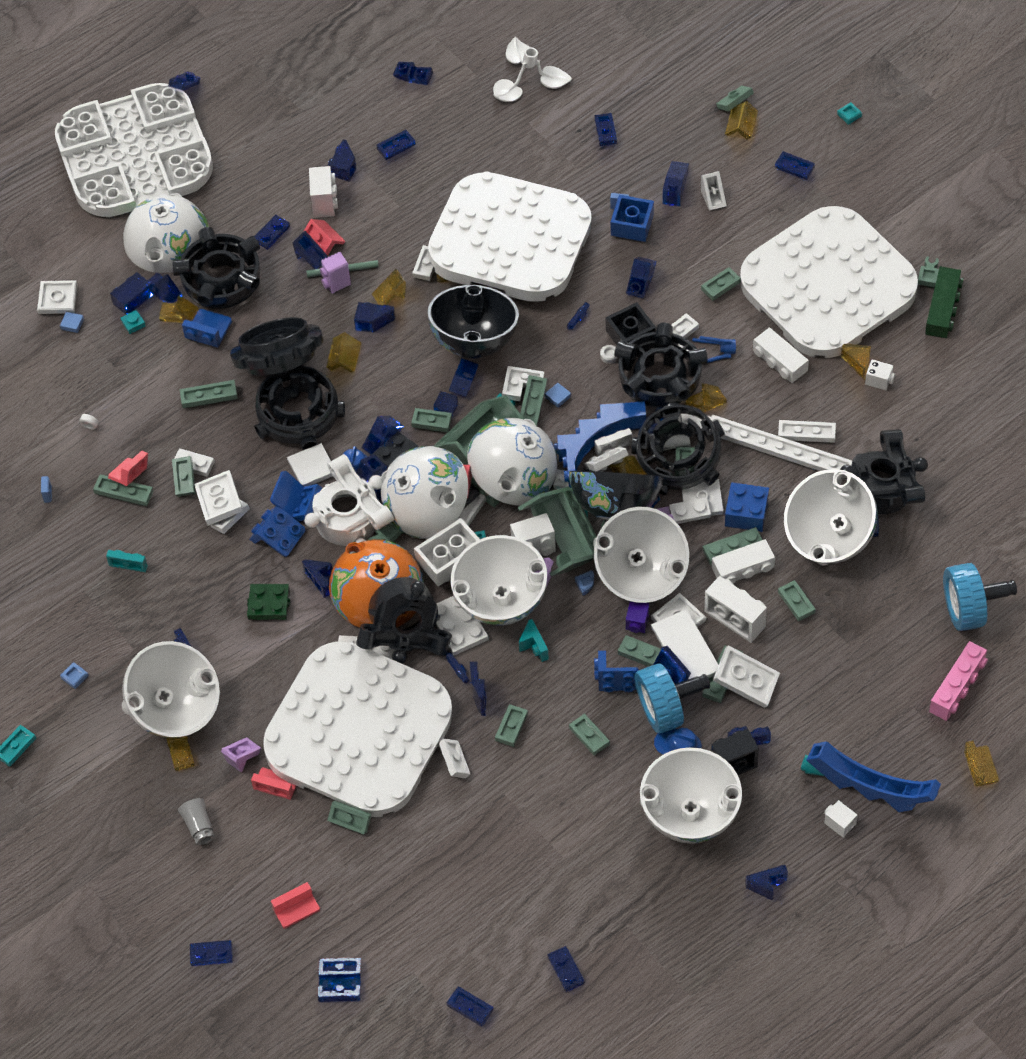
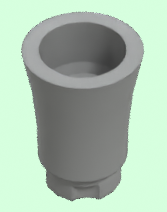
M196 798L189 800L178 808L179 814L185 821L197 845L208 844L215 838L204 799Z

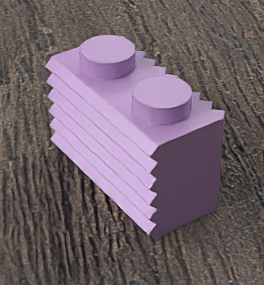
M341 252L335 253L331 257L328 256L325 260L322 259L320 272L324 278L321 281L325 289H329L331 293H334L351 285L348 263Z

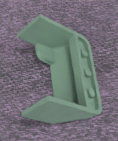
M506 395L484 400L447 432L434 447L452 452L463 465H468L467 454L469 444L481 428L499 419L524 418Z
M565 487L541 493L518 507L519 511L531 508L534 517L547 513L555 531V540L562 552L556 558L558 568L549 573L551 577L571 571L594 560L593 541L597 536L583 507L575 498L572 488Z

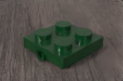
M250 584L249 598H247L248 620H287L288 607H290L289 584Z

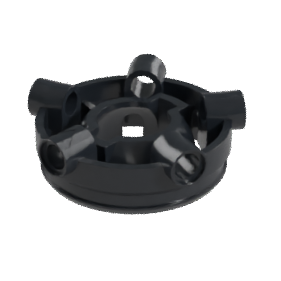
M211 227L202 228L198 232L200 239L192 243L185 250L181 259L173 260L174 276H180L182 286L187 295L197 304L214 309L236 306L248 299L259 286L260 263L257 251L260 250V245L254 236L243 239L231 234H215ZM207 261L212 269L221 265L235 267L238 264L240 269H233L227 276L214 278L204 271L203 265ZM192 279L196 280V285L199 291H196L190 286L192 285ZM237 283L238 290L235 291V288H234V287H235V284Z
M665 322L657 325L656 332L640 335L629 343L619 341L614 352V356L619 358V377L625 393L637 402L645 401L646 406L663 408L671 403L680 404L691 397L699 385L702 365L708 364L705 348L697 349L686 338L674 334L673 326ZM658 353L663 354V364L675 369L667 375H654L650 379L644 376L646 368L654 365V355ZM639 356V359L637 360L633 369V376L627 379V377L625 376V370L630 372L632 366L636 361V357ZM684 358L687 360L691 377H694L691 381L687 380ZM664 388L666 393H657V390Z
M300 366L287 372L269 375L257 389L255 409L259 423L254 428L262 440L270 436L283 443L300 444L302 450H306L318 445L316 439L326 434L332 428L337 418L345 417V402L338 401L337 392L331 380L323 372L312 367ZM290 380V385L283 387V382ZM319 383L330 391L326 392V411L321 409L323 394L322 390L318 388ZM300 392L309 393L308 400L312 403L308 407L309 417L302 420L299 411L288 412L282 409L285 402L291 398L298 397ZM261 403L269 404L270 409L280 424L276 423L274 417L267 409H261Z
M671 403L655 411L644 421L637 438L633 437L631 453L637 455L645 475L664 477L659 494L667 495L669 489H688L702 482L711 486L720 475L715 469L720 461L722 451L720 437L725 435V432L718 420L712 421L701 410L689 405ZM681 414L693 415L702 419L700 421L702 429L690 418L687 420L688 424L683 423ZM656 423L657 425L653 430L655 439H650L647 431ZM685 435L691 438L697 435L698 443L695 446V451L687 458L675 460L672 463L666 461V458L660 455L664 453V445L671 437ZM705 435L710 443L714 441V446L709 459L705 456L698 463L706 445ZM651 450L652 456L644 459L643 455L649 456ZM653 462H656L659 466L655 470L649 466ZM694 465H696V466L694 467V471H695V472L690 473L689 468H691V467H693ZM663 468H666L671 471L686 470V475L673 476L671 472L666 471Z

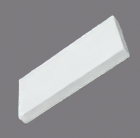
M687 609L651 624L653 632L681 681L701 676L702 674H706L708 678L715 676L719 665Z

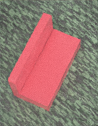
M311 219L302 233L323 255H329L335 244L345 243V240L324 220Z
M141 451L133 459H125L109 473L108 478L128 486L147 469L148 453Z
M264 767L260 769L259 774L254 773L251 779L254 790L291 800L296 789V785L281 779L271 769Z
M308 882L271 900L273 911L284 929L320 911V907L313 897Z

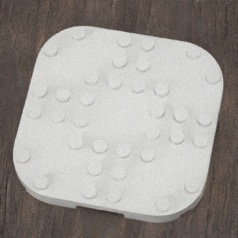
M165 83L150 84L132 89V95L99 104L98 100L78 105L63 115L61 122L56 125L55 137L76 199L85 211L101 217L117 216L133 211L141 202L150 197L163 194L169 196L173 193L184 196L198 191L206 184L213 170L211 153L199 127L191 101L183 90L178 87L177 89L171 88L169 84Z
M490 172L473 174L460 180L449 197L429 241V263L433 265L435 272L439 276L463 285H471L472 282L505 290V294L509 297L525 301H545L546 297L551 295L556 297L567 287L580 250L585 245L590 233L591 211L585 201L574 193Z
M839 206L822 207L811 212L752 251L744 260L740 273L743 294L759 312L764 311L783 331V336L800 352L811 357L819 355L825 356V358L844 354L862 341V337L885 321L891 322L906 312L915 301L918 285L917 274L913 266L862 216L851 209Z
M345 641L328 643L316 649L307 658L269 723L264 735L265 756L271 770L281 779L302 789L307 787L338 802L371 813V817H383V814L399 811L409 802L421 781L422 773L436 748L440 746L439 742L444 739L452 720L451 699L445 687L429 675L372 650L362 649L355 643Z

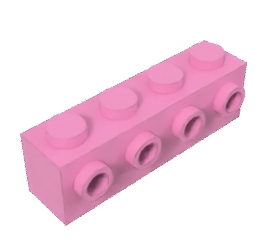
M971 641L968 642L932 698L930 713L945 721L949 719L951 714H955L961 698L964 699L969 691L968 687L970 684L975 683L979 670L983 669L988 661L986 649Z

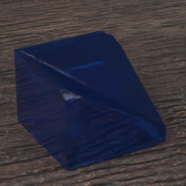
M440 391L433 406L434 411L452 413L453 416L458 406V397Z

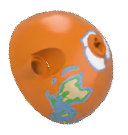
M378 539L359 543L352 542L347 545L345 552L339 557L332 569L329 579L330 597L338 613L349 623L360 628L361 624H372L368 613L369 602L374 592L381 585L400 577H410L424 583L422 571L415 558L396 543ZM405 611L404 615L398 616L395 626L403 625L416 612Z

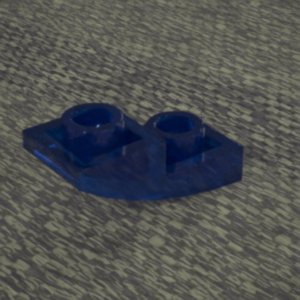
M398 62L393 76L407 82L428 85L433 70L431 67H416L414 62Z
M461 358L449 392L466 398L479 364Z
M747 726L733 728L727 732V737L732 736L736 731L746 730ZM768 726L764 728L759 727L750 732L757 746L770 743L771 732Z

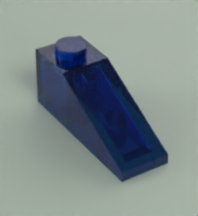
M671 162L663 186L662 204L681 205L689 163Z

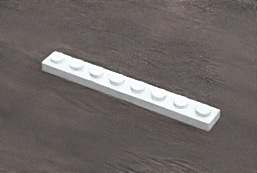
M712 415L710 418L712 421L718 420L725 432V435L720 437L722 439L818 471L840 470L843 465L852 464V460L715 415Z

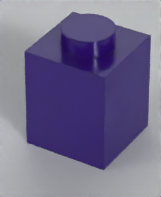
M630 601L625 620L626 630H630L633 633H645L650 613L649 603Z

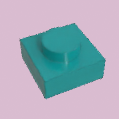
M137 310L120 318L129 334L146 327L144 320Z

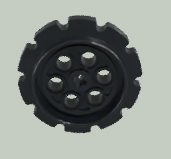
M302 318L276 319L257 325L244 332L239 337L238 346L231 350L230 356L236 368L247 369V372L252 375L268 376L293 370L310 361L315 355L316 347L322 345L324 337L319 326L307 324V321Z

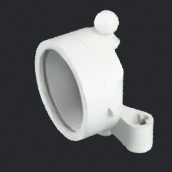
M345 454L327 463L330 473L337 481L326 484L314 496L313 513L307 514L304 519L306 526L309 528L317 527L318 532L325 540L340 546H347L358 538L366 540L375 530H379L394 521L389 508L382 505L376 499L374 490L381 489L384 482L383 478L380 475H374L370 478L369 482L363 478L360 479ZM341 497H355L357 499L356 507L349 512L336 511L332 507V502Z

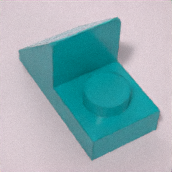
M530 619L519 640V652L532 648L534 655L539 656L541 662L549 659L548 648L533 619Z

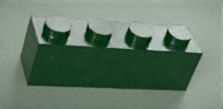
M939 267L925 335L947 339L948 331L952 332L954 321H951V318L956 316L957 307L954 305L959 303L961 292H958V288L962 289L964 278H961V270Z

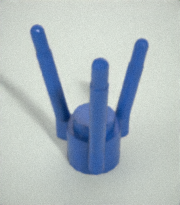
M700 336L699 339H692L693 342L720 345V352H724V354L709 358L708 363L731 358V354L736 353L735 339H719Z

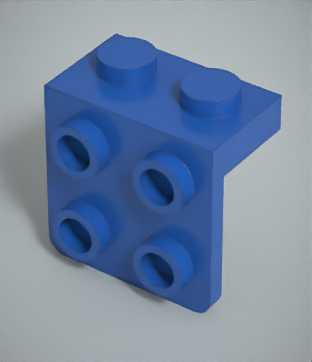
M199 309L193 321L184 320L182 328L185 338L218 348L232 320L228 316Z
M282 471L270 501L275 506L283 509L296 521H302L307 514L313 513L314 496L322 490V487L318 484L304 487L287 471Z
M275 506L263 513L261 516L262 522L260 524L257 523L251 530L253 534L249 540L256 544L262 539L279 554L286 557L305 532V527L283 509Z
M598 651V658H594L595 680H599V691L632 692L637 690L635 673L639 669L637 667L606 668V651Z

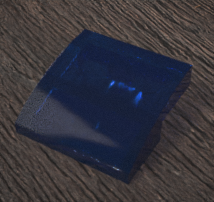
M470 662L474 702L481 716H486L487 697L485 679H479L478 662Z
M361 958L319 959L318 1002L360 1001Z

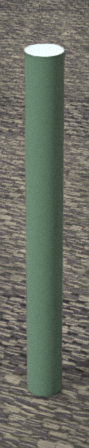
M378 260L348 264L349 271L379 267ZM320 269L306 271L307 278L322 276Z

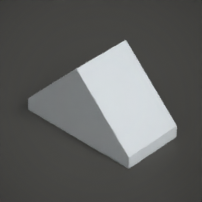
M719 171L701 175V193L708 209L714 210L727 206Z

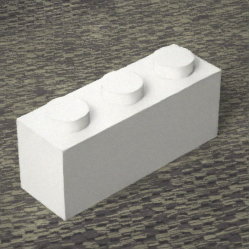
M770 327L753 340L754 353L764 359L769 367L777 370L782 378L793 383L808 371L809 360Z
M766 539L712 558V570L716 578L721 576L732 583L743 578H751L760 572H768L775 565V556Z

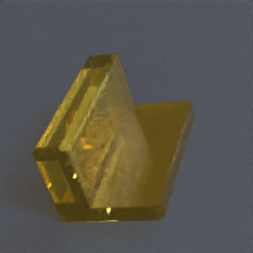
M747 101L734 107L730 112L725 134L730 136L738 132L746 140L751 138L758 110Z
M346 332L334 337L326 368L333 371L341 366L351 373L354 372L361 342Z
M974 741L966 742L964 753L975 787L997 783L999 778L989 747L987 745L976 747Z

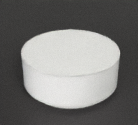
M613 345L604 346L600 351L601 360L608 364L616 362L618 360V357L614 356L616 347Z
M82 414L79 420L82 426L91 430L96 429L99 424L95 417L88 414Z

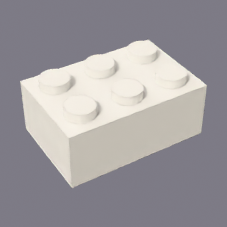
M460 518L415 547V560L435 584L440 586L451 579L453 565L461 552L480 539Z
M719 576L705 591L704 612L750 643L766 627L767 607L764 603L752 598L745 590H740L734 586L730 580Z

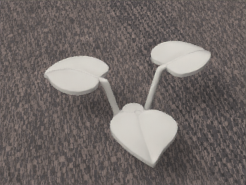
M514 37L506 49V58L512 64L522 63V68L515 83L507 79H501L495 83L493 93L496 99L503 102L518 100L522 95V89L517 85L525 67L533 68L535 65H537L539 74L542 75L540 78L541 83L548 88H560L569 83L572 78L566 72L554 66H546L542 71L540 60H537L538 51L522 43L517 37Z

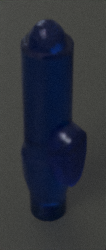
M585 302L577 310L567 324L568 330L573 329L579 320H583L590 306L589 303Z
M448 652L446 659L456 672V675L464 684L468 683L469 679L466 675L465 667L463 664L458 663L452 653Z

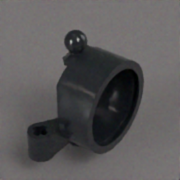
M901 429L881 431L880 444L883 451L857 454L851 465L846 464L840 468V470L856 475L867 485L876 501L878 514L895 513L907 504L923 503L925 501L924 487L916 481L915 476L916 471L923 472L928 468V462L923 457H918L914 461L909 456L907 457ZM872 470L883 471L893 475V477L881 478L876 476Z
M410 577L395 578L387 581L374 592L368 607L369 618L372 624L360 625L356 640L358 647L370 650L378 646H389V648L395 650L392 654V660L401 664L407 660L406 651H412L414 648L425 649L441 656L448 653L452 635L448 631L434 629L436 622L440 620L438 606L428 587L422 581ZM405 611H415L420 614V620L408 628L399 630L395 626L398 616Z

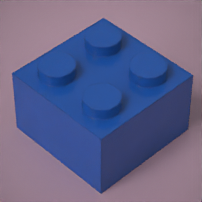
M619 195L610 222L611 236L646 242L654 216V201Z
M731 482L725 512V527L746 530L756 527L758 531L763 532L769 488Z

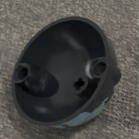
M463 285L449 288L436 295L428 306L429 325L435 339L452 354L471 359L486 357L502 349L514 334L519 317L518 308L510 297L496 289L480 285Z
M569 471L570 485L578 503L595 517L604 519L605 522L615 514L628 508H650L657 500L664 477L654 475Z

